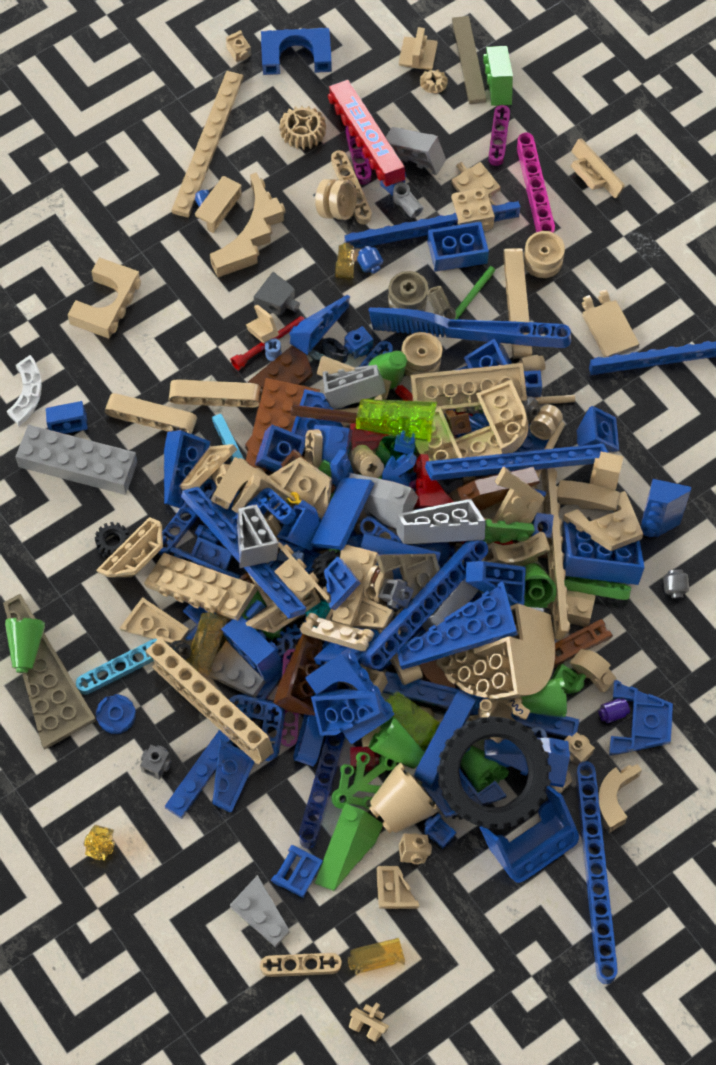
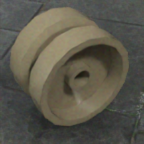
M402 271L396 274L390 280L388 286L389 307L425 311L428 304V296L426 294L428 292V283L426 279L413 271Z

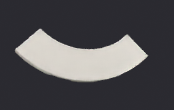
M31 355L16 364V368L22 377L23 388L16 403L7 410L8 415L18 427L34 412L41 396V376L38 366Z

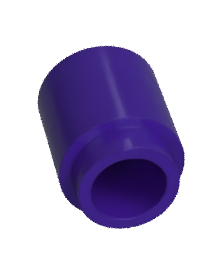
M616 699L601 704L598 713L602 721L610 723L625 718L630 713L625 699Z

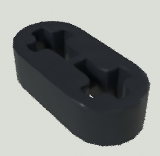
M330 337L322 340V352L333 360L341 363L347 362L348 350L338 340Z

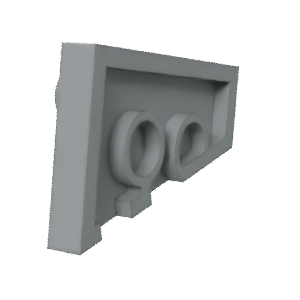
M227 641L205 671L208 677L256 698L265 684L264 679Z
M258 875L229 905L234 912L275 948L290 933Z

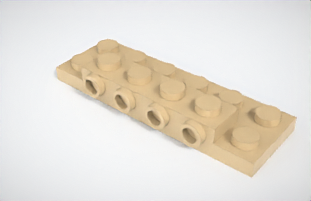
M523 363L410 375L415 413L429 412L440 407L443 414H446L445 411L455 409L456 413L466 412L469 407H474V411L482 410L476 393L512 380L520 400L527 401Z
M163 553L144 582L146 588L155 590L165 597L171 596L181 603L185 601L195 608L201 607L211 614L218 613L237 621L258 590L254 584Z

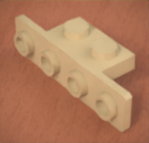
M582 138L578 139L572 149V153L579 159L571 164L573 170L592 190L605 187L614 198H618L625 184Z
M279 542L278 547L287 556L288 560L274 571L300 601L316 589L330 603L331 599L330 594L327 593V588L324 586L321 589L317 584L319 582L318 578L312 572L308 574L304 570L307 566L300 558L295 560L292 556L294 552L287 544L283 546Z

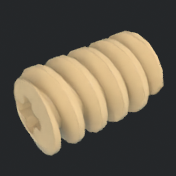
M359 445L352 450L350 461L360 474L373 478H379L382 475L384 464L368 446Z

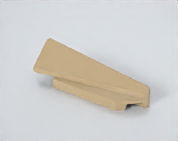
M316 589L301 601L306 607V611L321 602L319 597L322 595ZM272 602L248 620L246 625L275 633L297 617L288 619L280 608Z

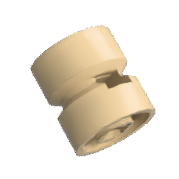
M544 405L530 424L532 434L541 440L550 439L563 420L561 411L553 405Z

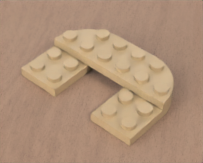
M512 380L476 393L490 426L454 439L441 407L407 420L406 424L411 436L412 433L415 434V446L419 456L420 454H428L429 461L514 453L526 439L529 427L524 406Z

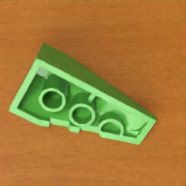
M345 803L315 884L335 891L350 874L355 865L376 844L383 827L382 823L366 811Z

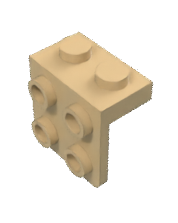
M485 188L452 194L451 199L458 218L457 225L481 222L483 231L493 228L495 216Z

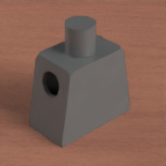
M275 272L270 274L254 295V306L259 305L265 311L279 316L287 308L296 312L300 302L294 300L295 289Z

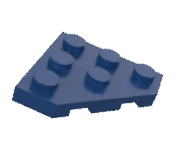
M304 390L300 402L301 406L334 410L327 402L323 393ZM296 416L291 432L306 438L307 431L314 430L315 425L344 426L341 422Z

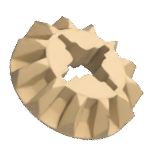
M432 69L428 72L424 71V74L420 77V85L428 93H439L447 87V77L444 72L441 73L438 69L436 71H432ZM432 77L435 78L436 85L431 80Z

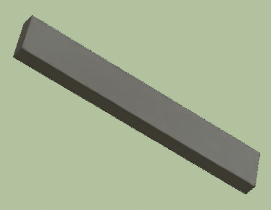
M469 16L453 17L452 25L469 104L486 102V94Z

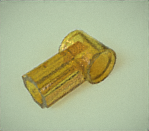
M350 243L339 245L335 278H354V246Z

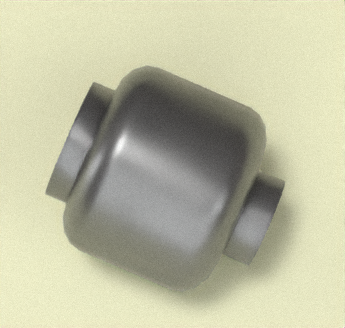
M670 570L668 574L664 575V591L666 594L671 595L672 598H683V594L689 592L688 575L683 573V570Z

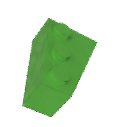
M507 46L486 47V54H483V63L485 65V74L487 75V85H489L491 106L512 105L513 73Z

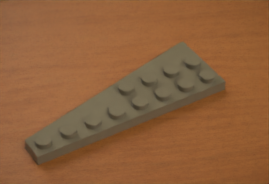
M21 594L3 603L7 619L17 618V621L23 620V618L36 619ZM43 632L33 669L28 670V673L22 674L41 745L45 750L92 724L96 719Z

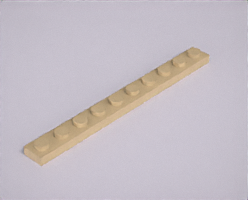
M226 71L172 207V214L189 218L195 204V194L200 191L242 84V74Z
M547 468L541 472L542 491L546 492L543 501L544 514L554 515L552 538H547L550 551L547 552L549 577L555 583L557 592L555 600L551 601L554 639L562 640L570 630V622L567 621L569 607L566 604L567 587L564 585L566 572L563 569L564 553L561 550L563 537L560 536L561 519H559L558 514L560 504L557 502L559 489L556 486L557 470L555 468Z

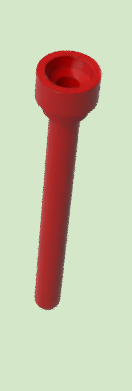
M302 316L298 317L278 331L279 335L274 338L279 340L288 334L294 326L297 327L305 318ZM261 342L243 355L236 354L230 358L234 368L238 371L244 368L247 360L265 349V343Z

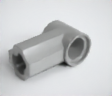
M403 182L395 185L393 192L394 203L400 205L410 218L419 216L424 207L410 192L409 186Z

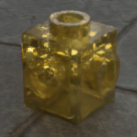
M94 825L84 840V846L86 847L85 855L91 856L96 860H105L109 853L112 854L115 842L112 841L114 829Z

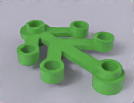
M359 752L356 756L357 766L354 783L348 788L349 777L353 775L354 768L352 765L343 764L340 768L341 779L339 789L335 790L331 796L332 804L339 809H343L345 803L360 805L369 809L370 806L366 805V801L371 800L372 797L359 798L352 795L358 791L376 793L381 785L368 783L385 770H393L397 762L392 760V764L388 766L387 761L389 758L381 756L379 765L364 775L365 765L369 763L370 756L368 753ZM365 755V761L361 762V756ZM346 767H349V768H350V771H349L348 774L345 773V768H346ZM344 795V801L340 802V796Z

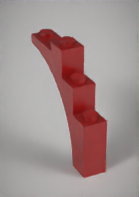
M420 454L413 467L417 476V490L415 493L418 496L413 507L414 510L454 502L436 480L431 481L425 468L426 461H429L428 454ZM510 540L509 542H506V543H501L500 541H496V542H494V543H497V544H500V545H511V544H513V541Z

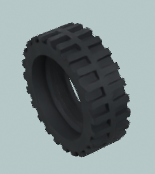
M502 717L477 718V720L466 722L463 727L457 728L453 732L454 734L450 739L446 740L444 743L446 746L439 755L440 764L437 765V772H439L438 785L441 787L442 796L448 802L449 807L468 822L488 829H504L506 826L513 827L518 825L517 823L521 820L526 821L529 819V815L533 811L537 812L540 808L539 803L541 800L546 799L547 794L545 791L547 786L551 784L549 772H552L551 765H548L547 760L549 755L547 751H544L542 741L534 735L531 729L526 728L522 723ZM499 737L511 741L522 751L527 761L528 779L526 786L518 798L505 806L486 807L476 803L466 794L460 781V763L465 752L474 743L484 738Z

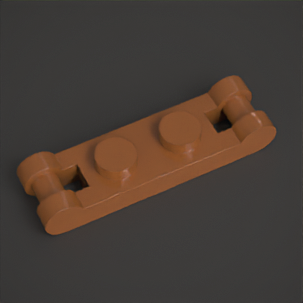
M603 619L556 642L555 652L559 650L562 655L557 657L555 654L554 668L575 657L580 649L588 650L610 640L613 634L610 630L606 629ZM594 631H599L600 635L597 636Z

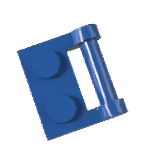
M291 845L285 861L271 881L304 898L321 868L323 860ZM296 856L300 857L301 859L288 881L285 880L284 877Z

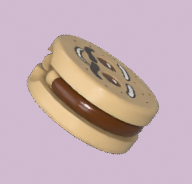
M374 565L369 570L364 583V598L378 604H383L385 601L380 599L378 595L384 579L393 580V571L381 573L379 566Z

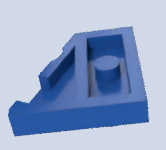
M338 556L324 570L325 579L327 580V593L331 597L329 607L335 611L361 584L346 563Z

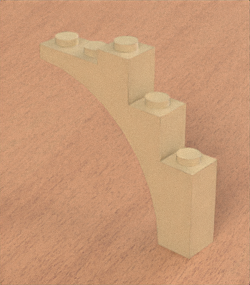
M257 172L250 174V183L255 196V202L248 224L231 243L210 254L211 265L217 277L257 264V256H259L257 247L270 243V235L273 234L271 226L284 221V213H286L284 205L279 203L277 197L272 199L270 193L265 191V183L262 178H259Z

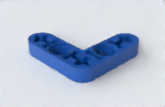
M271 488L263 489L245 506L257 504L262 515L269 511L284 525L292 523L296 517L295 511ZM238 514L230 522L236 529Z
M245 695L231 697L229 701L234 705L235 701L238 700L240 704H247V707L242 706L238 708L246 716L264 720L262 731L267 735L270 726L276 729V736H269L270 741H275V743L271 744L274 753L268 756L265 761L275 759L280 750L285 710L275 705L272 701ZM254 703H258L261 706L259 714L254 713L252 710ZM276 708L279 715L274 718V713H271V710Z

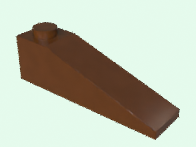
M534 467L510 471L531 487L541 483ZM499 474L474 478L465 482L457 490L461 500L471 499L480 512L503 501L509 488L498 486L495 480Z
M302 633L278 685L273 702L275 705L282 707L288 712L315 716L311 697L316 695L305 677L321 667V665L315 663L314 658L322 651V639Z

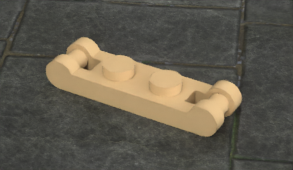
M309 613L306 617V622L300 627V631L305 635L359 651H366L369 646L368 642L372 641L374 637L373 631L369 629L360 630L319 618L314 613Z

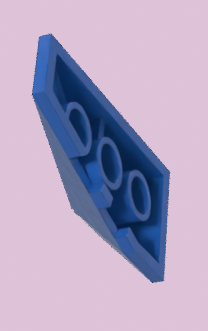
M350 296L342 297L304 319L297 327L294 326L289 333L290 344L308 355L347 310Z
M328 425L314 426V430L319 429L323 436L322 461L324 459L331 463L339 450L346 451L349 457L353 430Z
M182 430L167 432L164 447L165 504L179 509L183 506L185 500L181 497L183 490L179 486L207 451L210 441Z

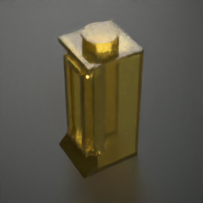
M399 938L350 950L351 957H347L350 970L354 969L355 975H358V971L363 973L394 965L397 962L405 965V958Z

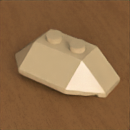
M149 517L97 569V572L106 577H133L163 548L161 522Z

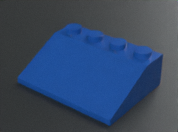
M563 521L562 552L564 553L563 569L566 572V576L639 585L645 568L640 540L609 551L592 540L591 535L585 531L580 532L571 522L566 523Z

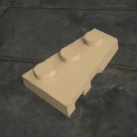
M233 444L209 447L179 487L182 490L194 487L200 488L201 484L237 451V448Z

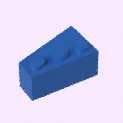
M486 561L466 563V582L485 593L486 591H492L498 587L497 584L503 581L510 606L517 603L524 605L526 567Z

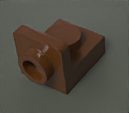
M453 409L445 411L447 423L453 436L471 432L470 419L467 413L456 415Z

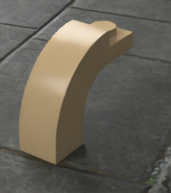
M539 532L528 540L516 544L500 545L492 542L488 545V553L482 561L525 566L537 561L538 557L550 551L545 533Z
M638 764L626 766L621 770V773L617 768H614L608 773L601 784L598 793L601 823L608 833L626 823L627 815L618 803L617 792L628 783L640 777L642 769Z

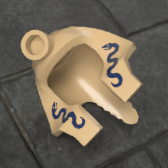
M488 698L480 702L478 718L493 716L515 721L511 716L513 711V714L526 720L530 710L522 705V698ZM490 737L496 743H501V741L504 739L499 737Z

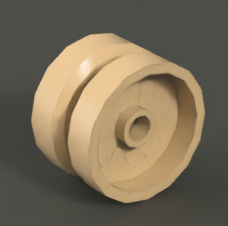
M323 179L319 183L315 195V205L319 216L326 219H349L353 215L357 203V193L354 184L349 180Z
M540 231L531 235L525 245L524 266L526 270L538 278H549L556 275L563 265L565 252L563 240L557 234L550 231Z
M419 332L413 333L404 340L401 352L407 358L404 372L407 376L439 371L443 349L437 337L429 333Z

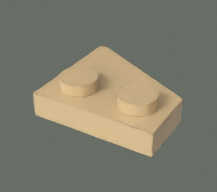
M378 866L379 909H418L419 902L413 897L410 891L411 888L403 879L400 868L398 866Z

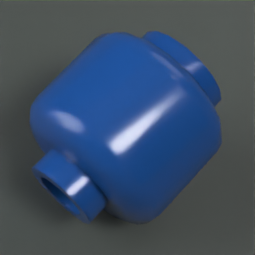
M367 246L358 252L357 262L363 272L374 274L381 270L380 266L383 264V259L377 248Z

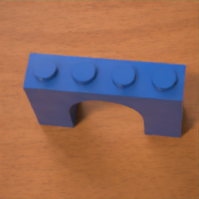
M329 28L261 31L263 75L280 74V55L291 46H302L310 50L314 58L315 73L332 72Z
M349 648L305 677L316 695L331 684L340 681L350 683L360 691L378 692L382 712L343 731L351 744L388 721L394 715L391 705L383 699L380 689L372 683L368 672L360 666L356 655Z

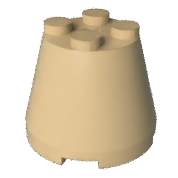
M401 762L394 767L370 801L371 806L369 809L376 817H382L384 820L382 825L389 833L393 831L398 833L433 816L440 810L435 803L433 805L430 804L432 799L409 772L406 774L403 772L405 767Z

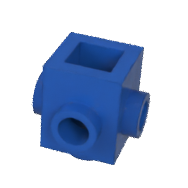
M362 326L355 331H350L344 337V347L348 350V355L351 354L354 359L360 356L363 357L373 349V338Z

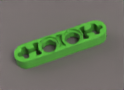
M565 576L564 580L565 587L570 591L621 600L629 599L631 594V587L622 583Z

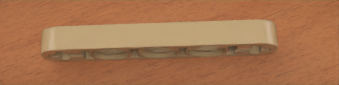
M340 150L335 151L331 156L334 171L338 180H349L356 186L357 198H360L362 202L356 204L353 214L358 223L367 224L372 218L370 206L346 153ZM336 158H339L340 160H342V165H341V166H340L339 160L336 159ZM345 170L350 172L348 176H343L340 173ZM361 209H363L364 215H367L366 217L361 215Z

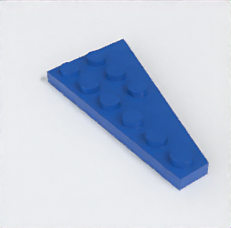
M502 581L497 584L498 587L492 591L483 593L482 597L473 603L469 602L450 614L439 625H433L422 636H416L405 643L397 651L401 669L404 670L483 646L508 636L518 635L504 582Z

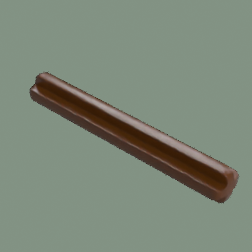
M292 405L291 415L352 424L365 423L366 418L365 414L301 405Z

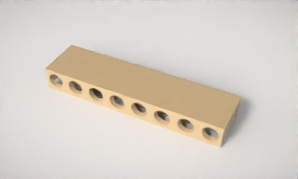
M160 637L146 650V653L155 661L152 668L257 765H260L268 756L274 753L269 736Z

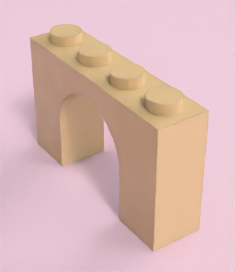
M99 257L91 271L93 281L113 288L118 293V296L112 304L100 308L75 300L68 313L70 325L109 339L112 333L116 332L120 318L124 317L127 305L131 304L135 290H138L141 285L139 271Z
M234 457L214 492L211 501L228 510L237 492L246 485L254 473L263 479L268 475L262 469L249 465L246 460ZM273 486L272 490L276 494H278L285 502L287 498H289L291 501H294L293 499H291L290 497H288L283 492H281Z

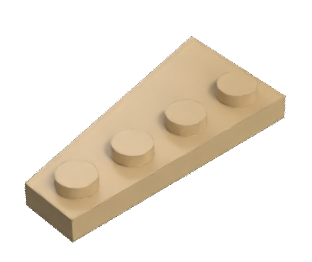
M345 545L344 549L341 550L340 558L346 563L361 584L336 611L333 610V622L353 627L364 598L363 590L367 574L377 563L376 555H379L377 552L350 545Z

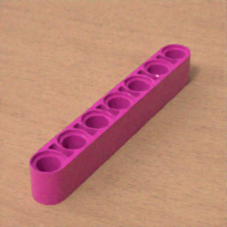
M524 132L518 137L517 153L536 232L550 231L554 233L555 224L533 135Z

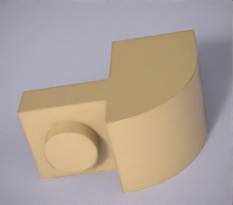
M580 649L570 661V665L578 674H585V678H590L600 692L605 693L614 680L617 679L609 669L611 665L593 651Z

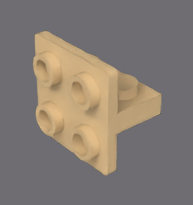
M418 27L416 38L404 37L399 66L425 70L433 69L438 42L427 40L425 28Z

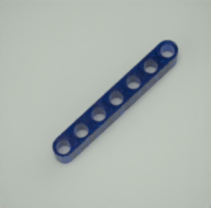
M343 732L337 735H327L299 830V842L302 847L307 849L313 848L319 838L346 742V736ZM335 740L338 741L340 744L338 746H332L330 745V742ZM332 759L335 762L328 765L325 763V760ZM326 777L329 779V782L321 783L319 780ZM316 796H322L324 800L322 802H316L314 798ZM310 815H317L319 817L316 821H311L308 818ZM307 833L312 834L314 836L311 840H305L303 838V836Z

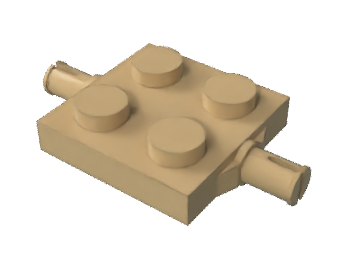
M459 162L456 167L461 174L451 180L456 190L463 192L485 188L491 205L496 206L491 197L499 192L501 187L484 165L479 162L467 169L462 162Z

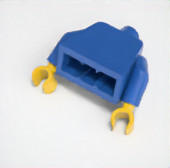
M292 492L291 495L295 497V501L287 498L286 502L289 505H298L293 507L296 517L292 523L283 525L277 536L279 538L277 541L283 546L287 544L293 552L298 550L302 552L304 549L310 551L314 547L311 541L320 524V519L315 507L304 500L301 501L299 495L296 492Z

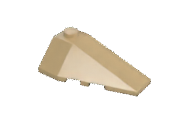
M567 590L566 604L569 607L567 621L578 626H589L596 595ZM550 602L546 608L551 609L552 613V606Z

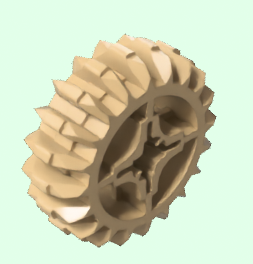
M301 105L300 108L295 106L294 110L288 109V113H284L283 118L280 120L279 131L285 143H289L290 147L295 145L296 149L302 147L304 150L308 146L311 149L312 145L317 146L318 142H322L323 137L326 135L325 118L321 112H317L316 108L311 110L310 106L304 108Z

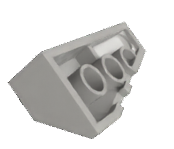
M351 473L349 478L372 480L375 483L364 508L385 526L397 530V514L412 511L418 499V496L411 487Z

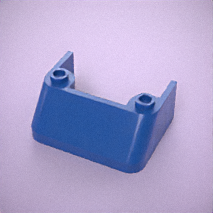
M547 786L545 791L549 800L543 803L538 811L541 821L511 842L505 836H495L490 830L480 826L490 851L509 877L517 883L523 882L573 848L579 841V833L563 796L551 786Z

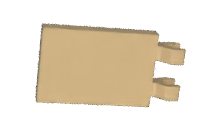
M607 290L599 292L601 296H598V299L602 305L594 308L590 295L583 298L582 306L585 311L582 316L604 358L639 348L640 344L616 300L610 301Z

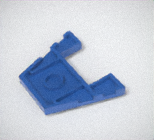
M614 680L612 699H625L626 701L633 702L631 738L610 737L609 756L670 744L673 703L651 694L647 695L638 691L637 688L628 687L621 684L620 681Z
M459 770L460 781L464 791L476 803L484 806L507 797L496 781L477 793L461 770ZM439 775L432 787L424 782L421 784L446 818L457 815L442 796V789L438 785Z

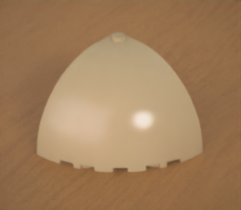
M518 603L512 605L511 610L518 635L508 636L483 646L437 659L436 664L443 669L449 681L472 695L489 699H514L535 694L546 686L554 668L555 640L551 615Z

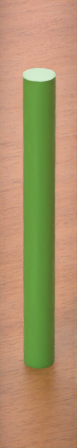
M492 266L486 270L455 310V320L460 317L493 275L495 269Z

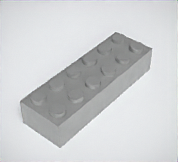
M32 425L27 426L15 456L20 468L123 495L127 493L138 463L136 452Z

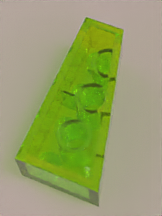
M361 399L356 417V428L397 436V434L401 435V432L404 430L405 437L411 438L412 433H414L415 440L431 442L437 402Z

